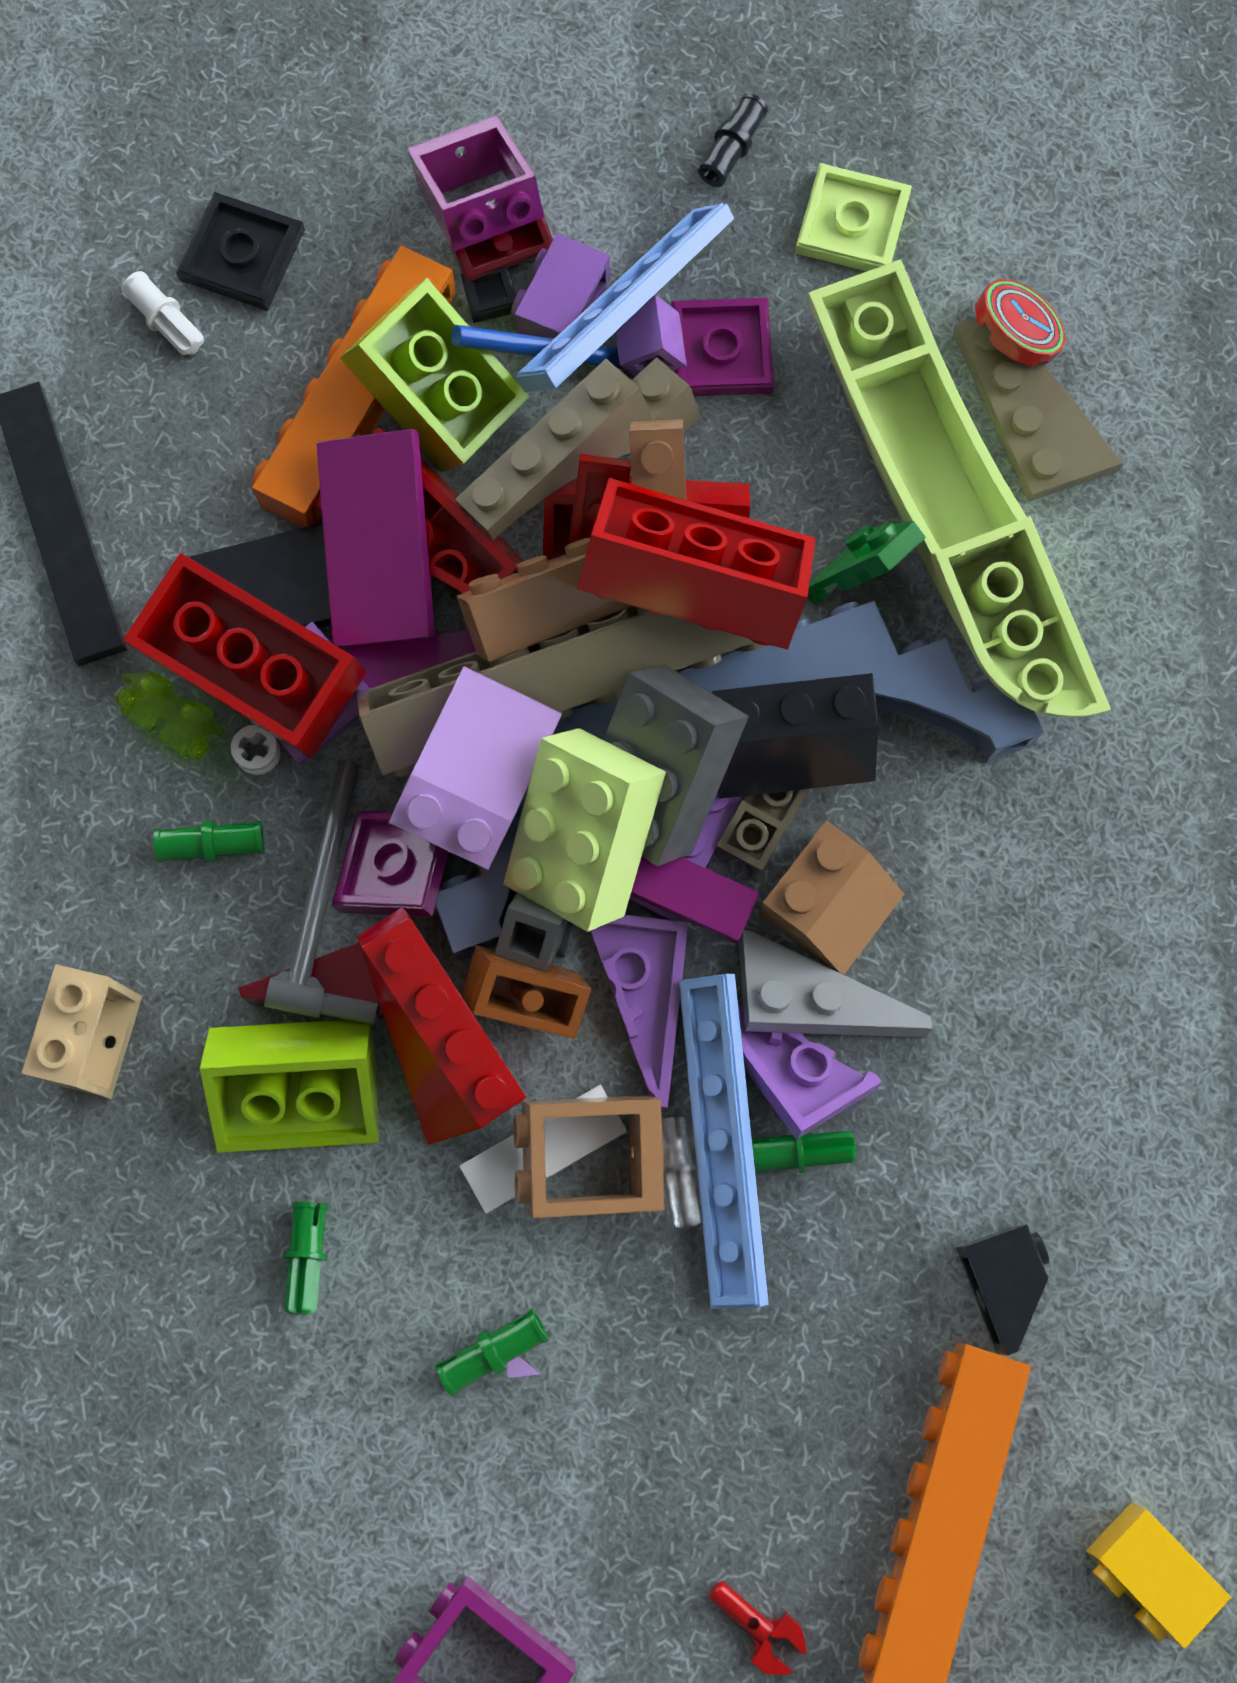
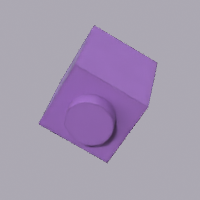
M656 294L616 331L620 366L634 376H637L656 357L672 371L687 366L679 312Z

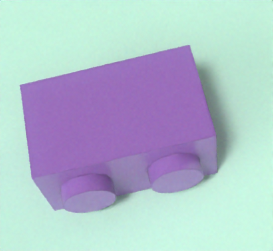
M556 233L549 249L542 248L538 253L532 270L534 278L528 289L521 288L514 300L511 315L515 317L517 334L555 339L604 293L610 281V255Z

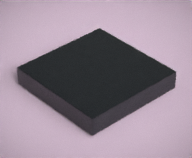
M214 192L176 274L180 281L268 311L305 231L303 222Z

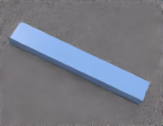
M720 203L693 209L517 373L516 379L523 391L530 392L557 388L734 219L728 205Z
M735 974L679 980L711 1309L762 1307L769 1304Z

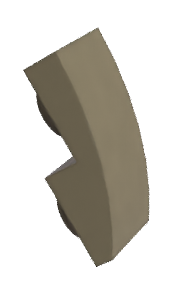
M809 789L745 796L718 842L717 847L763 872Z

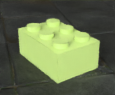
M580 728L541 738L503 884L587 932L624 917L666 771Z

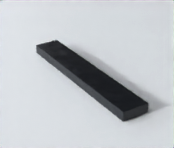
M38 381L1 393L0 425L73 659L80 667L127 651L128 649L123 641L124 637L45 390Z

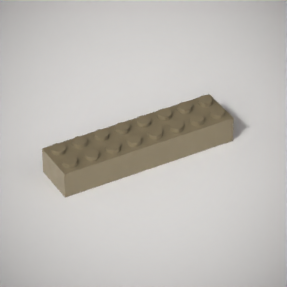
M633 605L490 662L477 655L476 651L356 693L359 716L382 776L394 772L395 776H405L412 773L464 666L561 712L560 720L574 713L573 707L593 701V704L601 705L619 699L629 672L666 665L674 671L690 665L692 669H703L722 660L721 654L738 648L742 652H748L765 647V645H759L748 638L721 630H707L696 623L672 616L655 615L644 608Z

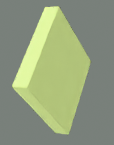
M819 163L796 244L795 254L863 271H869L891 263L912 186Z

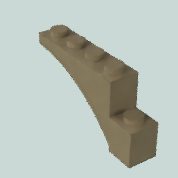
M657 357L633 380H630L609 360L605 359L455 500L460 508L494 540L520 516L548 495L577 478L580 454L615 459L629 454V428L631 422L683 419L685 433L701 418L691 387Z

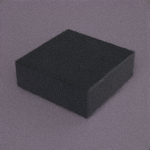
M505 265L469 282H466L464 275L460 274L473 323L511 314L516 292L509 267L506 268Z

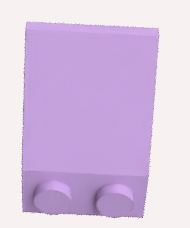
M464 666L388 823L489 870L529 786L540 740L543 737L553 735L562 713Z

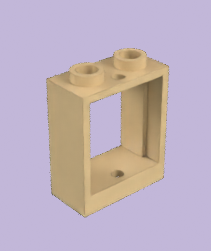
M55 964L21 1074L63 1088L112 1099L142 996L110 977ZM114 1037L116 1040L115 1046L107 1049L105 1046L106 1039Z

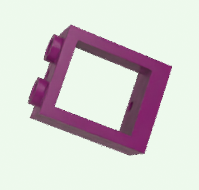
M497 115L407 148L418 188L453 251L544 218L535 174ZM461 146L464 147V150H463L462 153H460V154H456V153H455V151H456V149H457L458 147H461ZM499 171H502L508 180L451 203H447L442 194ZM495 198V200L486 203L488 199Z
M468 1575L459 1588L450 1582L447 1584L428 1611L437 1618L424 1637H421L414 1631L393 1660L401 1668L393 1683H427L417 1675L462 1610L467 1606L543 1667L533 1683H568L575 1674L576 1664L573 1659Z

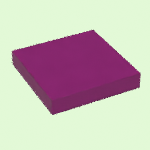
M768 298L671 301V307L679 312L687 364L686 367L674 372L690 385L694 396L773 394L774 382Z
M357 811L331 906L339 913L391 915L403 907L409 916H432L448 851L388 823L394 811Z

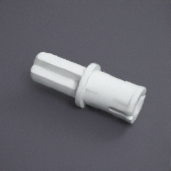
M139 271L131 274L123 282L121 287L122 295L130 300L146 317V324L150 330L159 331L180 354H188L190 356L196 354L199 347L204 343L203 335L180 312L178 301L172 297L167 298L153 284L146 273Z

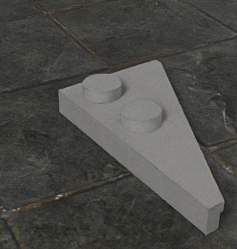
M743 930L738 946L745 1031L926 1038L932 1030L931 1016L751 930Z

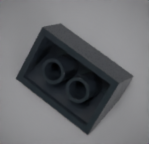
M873 673L710 692L749 716L719 787V799L875 781L878 717Z

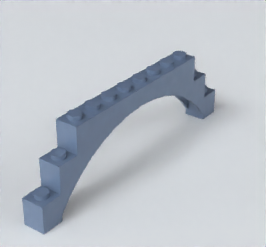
M875 601L859 606L858 602L846 603L834 609L830 613V617L814 623L810 619L798 621L788 650L773 645L748 652H742L738 648L735 649V652L722 656V660L715 665L703 669H692L690 665L688 666L689 669L678 672L709 692L873 673L877 710L905 716L945 731L981 750L986 763L1032 746L1044 732L1035 711L1014 702L995 687L989 679L974 685L971 688V693L947 638L931 644L928 639L917 640L902 648L900 651L901 655H898ZM619 699L601 705L591 704L574 710L572 715L559 720L553 735L580 728L604 740ZM527 790L489 870L478 865L481 876L471 879L470 874H463L453 877L440 885L442 890L438 892L435 905L457 961L473 956L476 945L490 949L497 947L507 908L516 891L505 886L503 883Z

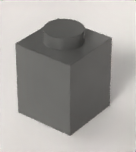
M517 893L507 908L495 955L546 972L561 946L568 921Z

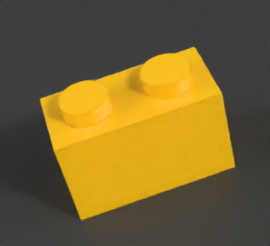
M1132 1502L1086 1550L1098 1564L1092 1571L1093 1575L1117 1599L1124 1592L1140 1608L1134 1615V1618L1159 1643L1168 1637L1185 1649L1232 1598L1146 1508Z

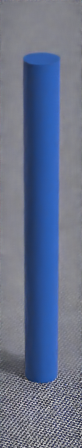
M455 325L451 335L454 346L535 357L553 340L552 338ZM600 346L582 363L598 366L607 359L618 369H624L620 366L618 348Z

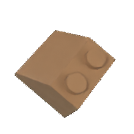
M826 820L764 900L758 915L827 967L844 975L904 896V893L868 850Z

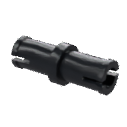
M751 93L744 94L728 122L722 123L715 132V143L698 168L699 176L707 184L713 187H722L738 159L745 157L751 149V138L760 122L768 113L767 104L759 96Z

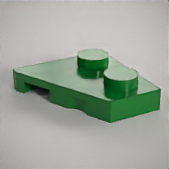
M888 521L877 527H870L868 524L862 526L845 540L844 544L847 546V549L809 582L808 599L814 605L819 604L838 585L845 592L868 579H873L890 571L926 538L914 521L892 524L891 521Z

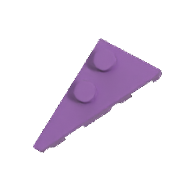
M624 915L622 918L591 930L590 933L650 1096L661 1099V1109H667L680 1003L679 980H682L689 922Z
M738 1004L744 1069L795 1139L802 1137L872 1094L882 1083L879 1077L870 1071L864 1076L833 1058L836 1053L835 1051L821 1043L808 1041L802 1033L745 1031L743 1007Z

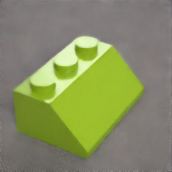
M347 1019L209 1028L201 1060L200 1073L217 1153L379 1142L377 1062L372 1024Z

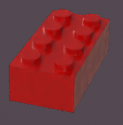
M181 552L123 638L125 643L145 658L310 759L313 758L367 674V671L354 656Z

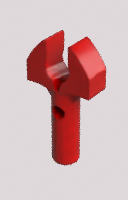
M720 1581L713 1586L709 1594L710 1601L753 1637L755 1651L750 1657L751 1662L765 1674H792L791 1667L782 1659L773 1655L772 1645L768 1637L773 1636L776 1639L786 1638L802 1654L806 1655L805 1639L799 1622L786 1611L780 1618L767 1619L724 1581Z

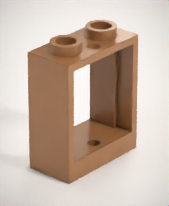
M650 1095L522 1101V1114L514 1115L513 1138L515 1148H523V1170L515 1171L514 1184L517 1204H524V1210L532 1218L665 1211L661 1099ZM629 1114L631 1194L546 1199L544 1119Z

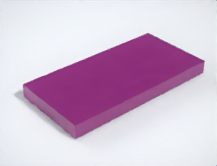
M405 429L316 442L333 644L339 648L435 638L418 431Z

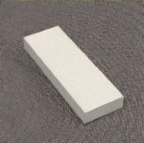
M600 1084L578 1098L608 1096ZM618 1115L544 1119L546 1180L626 1134L627 1130ZM513 1135L459 1166L486 1215L515 1198V1171L523 1170V1148H515Z

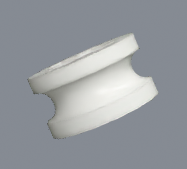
M248 725L240 729L234 735L231 742V754L235 762L246 773L253 775L266 774L273 770L279 762L281 749L277 739L256 725ZM260 739H264L263 746L268 751L266 756L263 758L256 755L252 761H248L249 754L244 747L247 743L256 745Z

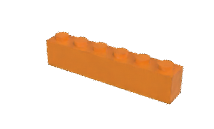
M402 245L392 260L388 259L382 264L377 274L374 290L368 299H362L356 306L350 329L343 339L338 338L334 342L328 354L326 368L319 379L314 378L310 381L303 395V405L294 419L290 418L284 423L278 436L276 449L269 460L264 459L258 465L254 473L252 489L262 508L302 528L319 523L322 518V509L314 505V502L320 496L316 442L370 435L374 432L386 412V409L339 357L406 292L426 278L451 304L456 296L452 269Z
M956 1342L954 1352L946 1350L937 1377V1382L944 1385L938 1407L930 1406L922 1429V1439L929 1441L923 1463L914 1462L907 1482L906 1494L913 1497L907 1520L903 1518L898 1519L892 1535L890 1551L897 1554L891 1577L882 1576L875 1597L874 1609L881 1612L875 1635L870 1633L865 1635L859 1654L858 1668L865 1671L863 1676L865 1683L947 1682L1028 1381L1030 1365Z

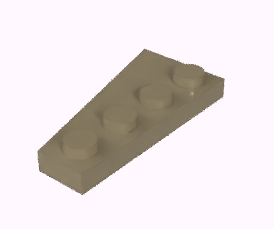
M976 318L955 325L953 335L1028 502L1120 470L1123 465L1121 459L1042 361L1037 366H1026L1009 359L997 350L988 339L992 332L986 323L980 327Z

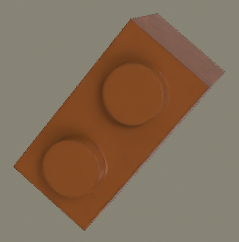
M476 945L460 994L473 1014L572 1039L576 1038L592 989L576 971L550 964L548 970L543 972L496 956V950Z

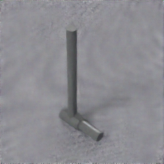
M342 760L337 768L290 971H283L270 978L264 1007L319 1018V1014L373 1025L378 1003L325 993V988L322 987L317 978L311 977L359 766L355 762Z

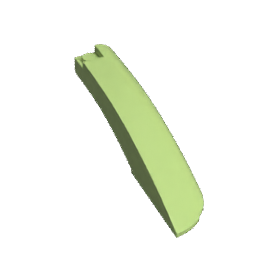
M902 260L891 262L809 292L807 296L808 305L889 496L902 523L914 521L926 538L915 549L951 618L984 674L1004 695L1014 702L1041 714L1063 718H1082L1111 710L1031 516L1026 517L981 439L939 352Z

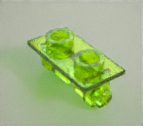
M149 670L145 673L121 675L120 679L129 684L131 688L129 686L124 687L116 697V703L121 706L120 712L148 732H154L161 719L166 721L158 739L185 759L193 757L195 760H200L209 749V743L204 741L206 737L225 732L226 729L212 720L214 714L209 708L195 700H184L172 691L174 685L164 676Z

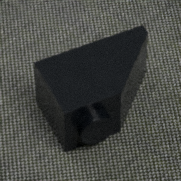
M1028 1224L1017 1225L956 1247L996 1354L1005 1356L1018 1352L1048 1281V1275L1044 1268V1265L1049 1264L1047 1249L1040 1235L1037 1232H1030Z

